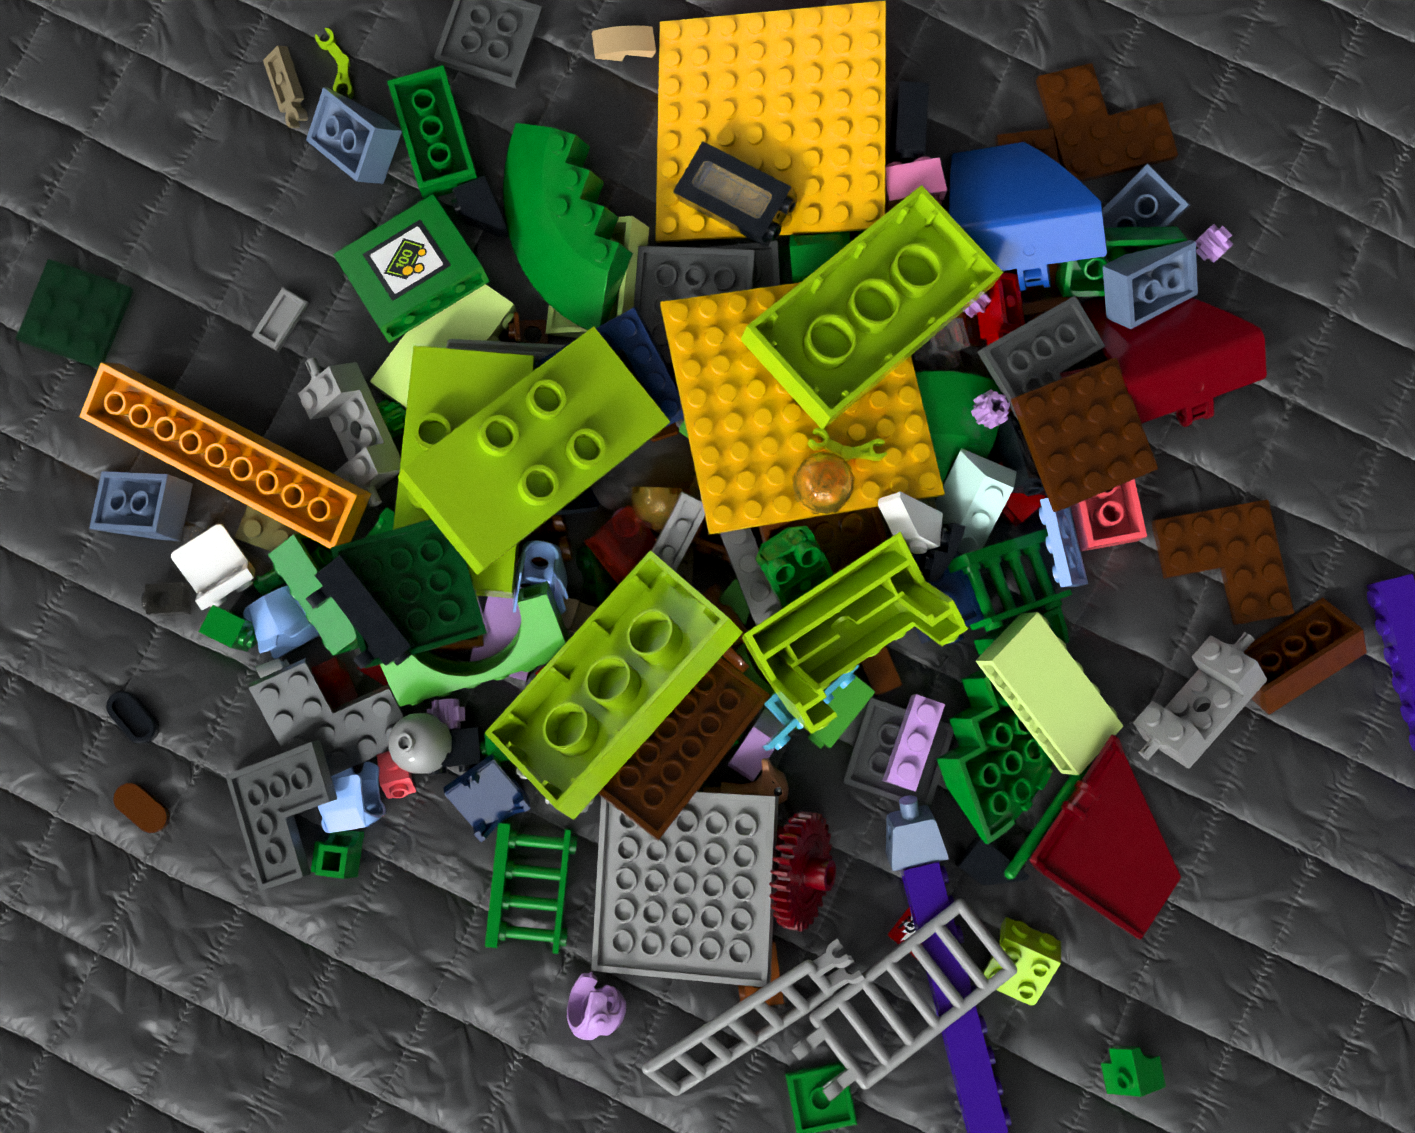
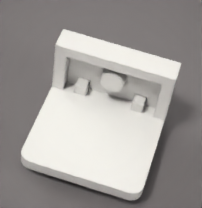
M215 524L174 550L171 554V558L196 591L195 602L201 610L209 606L212 607V605L220 606L227 600L226 595L234 590L239 593L253 583L252 579L255 575V568L222 524Z

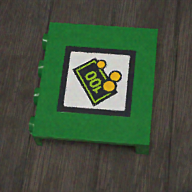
M433 194L333 254L389 343L490 282L482 265Z

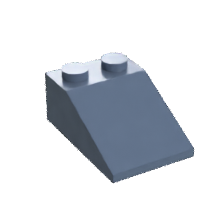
M323 87L306 141L356 182L384 184L402 130L376 112L330 88Z
M1147 164L1102 209L1104 228L1168 227L1191 204L1151 165Z
M1189 240L1125 254L1103 265L1106 318L1132 329L1197 295L1196 241Z
M102 471L89 529L158 540L181 541L193 483L169 474Z

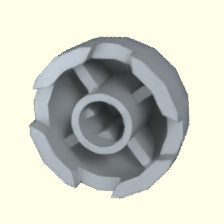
M413 713L401 718L392 728L388 738V749L392 760L399 768L413 774L432 773L443 766L441 763L445 760L447 753L451 752L452 736L448 726L433 716V714Z

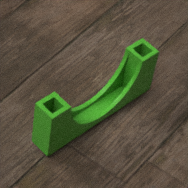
M735 578L720 597V601L723 604L730 605L746 626L750 611L738 580ZM743 643L735 652L740 654L750 667L742 674L772 696L775 693L774 689L756 673L748 658L746 646ZM721 656V658H723L725 661L731 664L728 660ZM857 676L844 689L838 686L831 693L834 699L827 704L836 712L838 717L830 721L824 729L815 731L812 734L810 733L807 738L820 749L823 746L831 748L874 695L875 691Z
M545 581L519 589L517 603L521 615L520 627L512 641L504 649L491 657L478 661L458 662L441 658L429 651H424L411 655L398 666L394 662L387 666L380 664L398 706L417 705L428 698L435 696L445 697L455 690L475 688L482 682L493 679L502 680L510 674L520 671L529 672L540 665L547 664L570 639L549 582Z

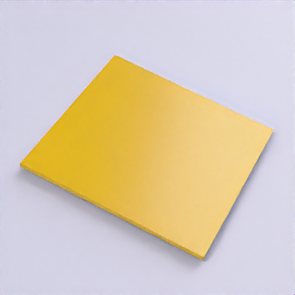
M886 1L660 22L655 238L657 243L746 238L741 233L680 202L673 193L702 141L793 188L797 195V203L793 212L790 215H786L783 220L779 235L861 231L869 228L886 214ZM714 164L700 190L753 218H760L772 199L770 192Z
M799 283L660 302L709 535L878 507L879 498L900 491L916 500L943 496L945 493L911 356L824 429L827 431L830 439L844 446L857 447L874 439L885 441L882 446H873L875 453H887L882 460L873 461L857 458L845 462L825 449L816 451L808 446L810 439L817 443L823 442L821 436L812 433L815 428L820 427L741 341L746 326Z

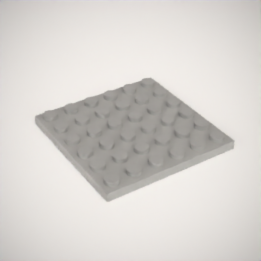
M696 792L659 841L601 797L591 971L764 987L771 982L774 909L771 908L774 900L769 895L775 893V888L771 887L769 883L775 881V875L770 873V870L776 869V862L772 858L776 857L775 846L777 845L779 796Z

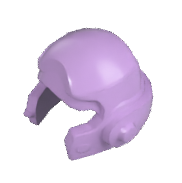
M593 972L580 975L571 990L567 1006L569 1027L576 1037L583 1040H593L599 1035H610L621 1025L626 1013V1001L620 991L610 985H605L598 989L594 986L598 981Z

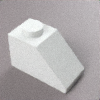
M901 491L878 499V506L892 535L894 536L901 532L910 552L923 554L927 550L940 547L942 512Z

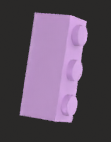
M918 694L911 695L882 781L910 791L917 790L945 704Z

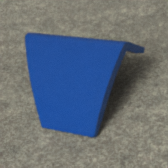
M1025 142L959 152L952 155L949 215L1002 271L1017 269L1020 291L1027 290V287L1044 285V288L1051 287L1049 264L1106 256L1107 247L1101 201L1075 176L1040 150Z

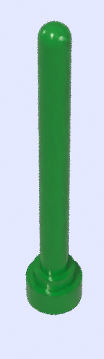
M1092 763L1080 775L1069 774L1070 777L1005 869L1004 875L1007 879H1014L1061 812L1063 802L1068 801L1076 789L1074 785L1078 780L1081 781Z

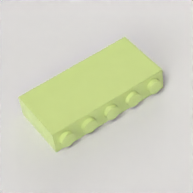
M485 284L405 333L370 380V383L382 394L396 401V403H400L406 410L413 345L446 348L449 339L500 341L499 335L504 329L508 330V323H513V314L517 312L515 305Z
M1039 612L1021 613L978 657L976 663L1062 774L1080 775L1101 752L1112 734L1116 735L1122 729L1123 724L1117 718V712L1114 708L1108 705L1102 698L1099 688L1090 682L1084 674L1082 665L1074 660L1066 650V644L1051 630L1048 620Z

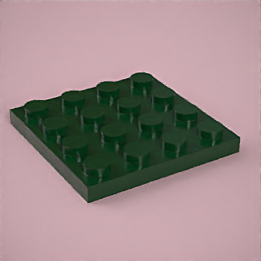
M432 519L331 547L333 559H336L339 555L347 556L415 643V646L409 649L412 655L488 633L468 563ZM354 627L358 645L362 653L370 646L362 637V635L358 632V630ZM378 657L365 669L383 664V662Z

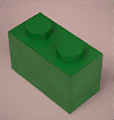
M212 605L198 631L230 648L245 652L249 648H253L257 643L251 621L231 610Z

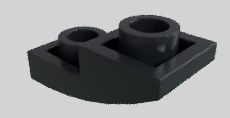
M956 523L943 524L940 547L937 550H927L919 560L918 568L925 581L935 582L947 569L959 548L966 526Z

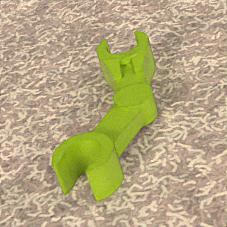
M325 28L330 39L322 42L317 34H315V39L321 49L329 51L338 65V73L333 85V91L339 93L341 88L346 87L348 88L347 94L349 99H352L354 90L349 77L350 60L336 45V38L329 28Z
M815 428L812 433L821 436L823 442L817 443L812 439L808 441V446L812 450L825 449L845 462L857 458L880 461L887 455V453L877 454L873 450V446H882L885 443L882 439H874L857 447L844 446L830 439L827 431L821 428Z

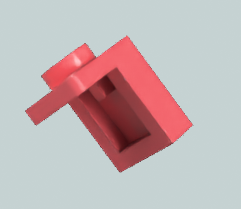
M389 751L377 755L378 767H380L379 783L388 799L403 798L408 794L416 792V785L411 773L399 768L392 760Z

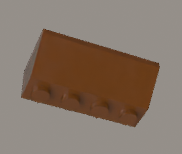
M1321 598L1256 639L1244 651L1245 655L1258 662L1267 678L1264 685L1251 699L1268 715L1272 714L1366 654L1363 629L1326 599Z

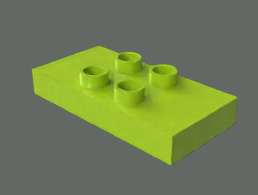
M921 185L747 325L741 341L815 423L824 430L992 288L1003 272Z
M593 326L403 467L398 475V479L473 571L479 575L658 434L670 421Z
M413 345L399 473L403 467L536 369L535 357L532 355ZM398 480L393 530L431 519L403 483ZM519 543L479 575L469 566L477 596L514 598Z
M650 550L486 730L485 734L558 811L574 820L743 632L730 618Z

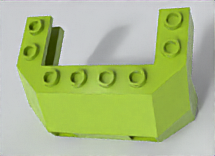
M899 532L746 632L742 639L757 666L784 706L812 734L815 731L824 729L830 721L838 717L836 712L823 701L827 697L823 689L827 688L832 681L843 674L853 671L859 663L868 657L877 655L883 647L894 640L902 638L913 627L918 628L941 646L954 642L968 628L954 600L925 581L901 532Z

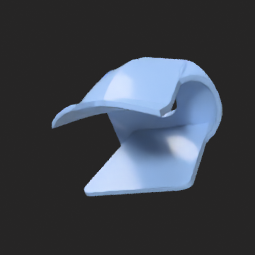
M538 540L524 543L516 572L513 598L514 613H516L521 584L535 585L545 581L549 582L560 614L562 615L566 611L563 597L568 599L566 591L568 580L560 547ZM541 557L546 559L548 564L543 567L533 564L532 559Z
M283 586L262 596L248 605L243 612V617L252 622L259 653L270 650L272 657L275 659L320 636L316 628L308 622L306 613L299 602L290 594L288 586Z
M364 762L362 772L355 774L353 767L331 776L338 799L318 806L322 816L321 824L325 832L333 833L368 827L386 814L385 806L380 798V767L371 762Z

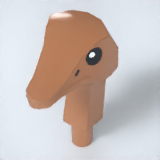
M763 758L761 761L762 773L756 781L747 784L721 782V787H704L703 792L779 796L778 804L788 799L789 787L785 774L775 768L769 758Z

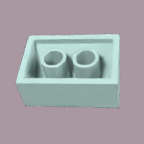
M962 448L943 484L945 494L938 496L935 503L937 510L943 513L942 526L946 523L966 526L958 548V552L966 554L983 548L1014 489L1017 472Z

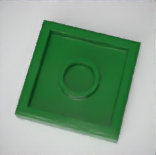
M841 1061L785 1072L796 1133H817L857 1125L850 1085L831 1101L822 1091L825 1083L846 1069Z

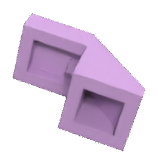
M767 708L763 710L728 764L729 767L752 782L762 769V759L769 758L775 750L774 747L766 751L762 746L784 727Z

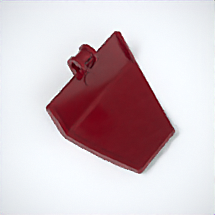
M1105 296L1080 303L1105 345L1101 349L1108 360L1117 358L1127 392L1132 397L1141 424L1175 412L1179 423L1183 427L1190 426L1193 421L1201 418H1212L1214 416L1213 397L1263 380L1267 376L1265 338L1261 328L1200 300L1190 298L1132 329L1106 318Z
M1112 734L1081 781L1078 780L1074 785L1076 789L1068 801H1064L1061 805L1062 811L1029 861L1044 876L1135 938L1141 940L1177 886L1181 876L1128 763L1120 739Z

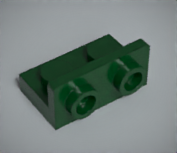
M620 539L588 543L577 549L576 564L582 572L584 580L583 593L585 598L588 599L589 605L596 606L603 603L628 575Z

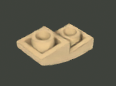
M616 26L592 32L595 59L622 61L625 55L652 58L656 52L652 26Z

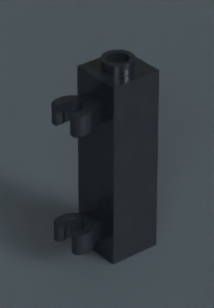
M339 555L314 575L322 584V587L306 598L313 609L319 608L332 597L370 646L353 659L360 669L367 667L378 657L385 666L393 662L398 666L412 655L409 649L415 646V643L346 555Z

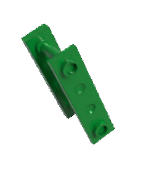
M1047 528L963 554L951 561L948 566L950 573L962 570L964 575H968L984 620L970 625L972 631L984 627L986 632L1003 626L1001 620L1044 606L1046 611L1063 605L1061 599L1072 595L1071 590L1058 594L1055 593L1040 555V544L1046 542V536H1048ZM1020 551H1023L1024 555H1028L1044 599L1036 601L1020 560V556H1022ZM1001 557L1004 558L1005 562L1008 561L1025 604L1024 606L1018 608L1015 606L999 564L1002 562ZM982 563L984 568L989 569L1005 611L1004 613L995 614L979 569H981L980 564Z
M498 823L485 947L498 948L501 940L506 941V938L553 942L552 953L554 954L560 952L561 946L566 947L568 928H563L569 862L570 854H576L578 836H572L573 829L566 828L564 838L519 834L517 830H513V823ZM516 846L563 850L561 868L514 864V861L509 860L510 849H515ZM513 876L558 880L560 881L558 899L511 895V891H506L507 879H512ZM509 907L556 911L555 930L509 926L508 922H503L504 910H509Z

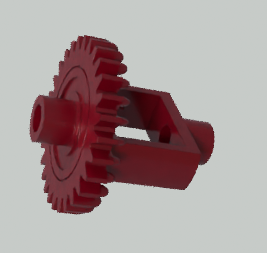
M807 811L794 814L793 817L789 818V824L784 825V827L777 826V845L775 848L781 851V856L772 858L773 861L779 864V868L770 870V873L777 876V880L769 883L771 887L777 888L776 893L769 895L774 900L771 908L775 910L773 916L777 918L776 922L785 929L802 932L804 929H809V924L813 925L814 917H818V907L822 908L823 906L822 896L826 897V891L832 889L836 877V864L832 860V855H829L832 844L829 843L831 833H828L829 825L826 824V818H822V814Z

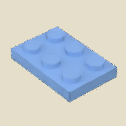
M1041 499L1042 507L1039 508V516L1043 525L1046 524L1047 527L1046 546L1049 553H1053L1055 565H1053L1052 570L1055 581L1060 583V587L1087 585L1088 580L1070 507L1053 512L1049 499Z

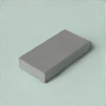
M282 287L251 336L279 353L309 306L308 301Z

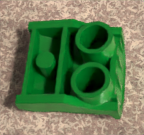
M850 231L815 235L791 234L790 256L793 283L802 282L851 242Z
M807 526L784 529L764 542L755 558L782 609L834 575L827 558L818 545L812 531Z

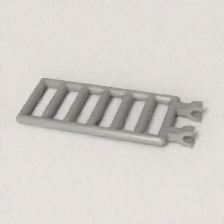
M957 899L862 974L865 978L863 981L857 984L849 983L813 1011L809 1019L816 1029L792 1046V1052L798 1060H801L813 1048L825 1040L846 1069L823 1085L824 1089L822 1091L829 1101L834 1099L854 1081L862 1089L867 1090L1017 973V967L964 899ZM958 914L964 918L1002 967L1000 971L989 979L985 977L945 925ZM935 932L978 987L964 999L921 945L922 942ZM910 952L914 954L953 1005L941 1017L937 1016L897 964L899 960ZM886 970L929 1024L928 1027L916 1036L912 1034L872 982ZM862 989L905 1044L891 1056L848 1001ZM838 1008L880 1062L878 1066L865 1074L824 1020Z
M836 939L828 945L826 953L817 959L803 961L646 1061L642 1065V1071L669 1093L678 1096L828 1001L845 984H857L865 978L860 970L853 974H848L849 969L856 964L851 955L845 954L840 958H835L836 953L843 948L841 942ZM834 967L839 968L827 977L824 975ZM808 974L821 990L805 999L792 984ZM779 992H782L795 1006L781 1016L765 1002ZM754 1008L769 1022L756 1032H753L739 1019ZM727 1025L743 1039L729 1049L713 1036V1034ZM700 1042L717 1056L704 1065H701L686 1052ZM674 1059L691 1072L677 1082L660 1070L661 1067Z

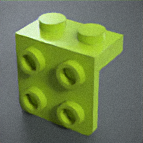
M1005 917L1001 924L999 945L1016 965L1017 973L996 990L1028 1005H1035L1061 964V941L1050 934H1043L1034 930L1021 921ZM992 956L982 973L989 979L1000 971L1002 967Z

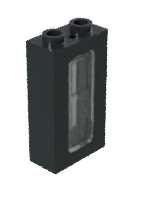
M702 141L673 191L680 202L767 248L771 241H775L778 238L783 220L786 215H790L793 212L797 203V195L791 186Z

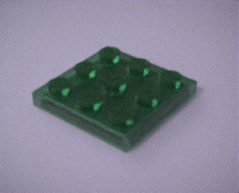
M48 259L16 340L98 369L100 363H105L134 290L124 284Z

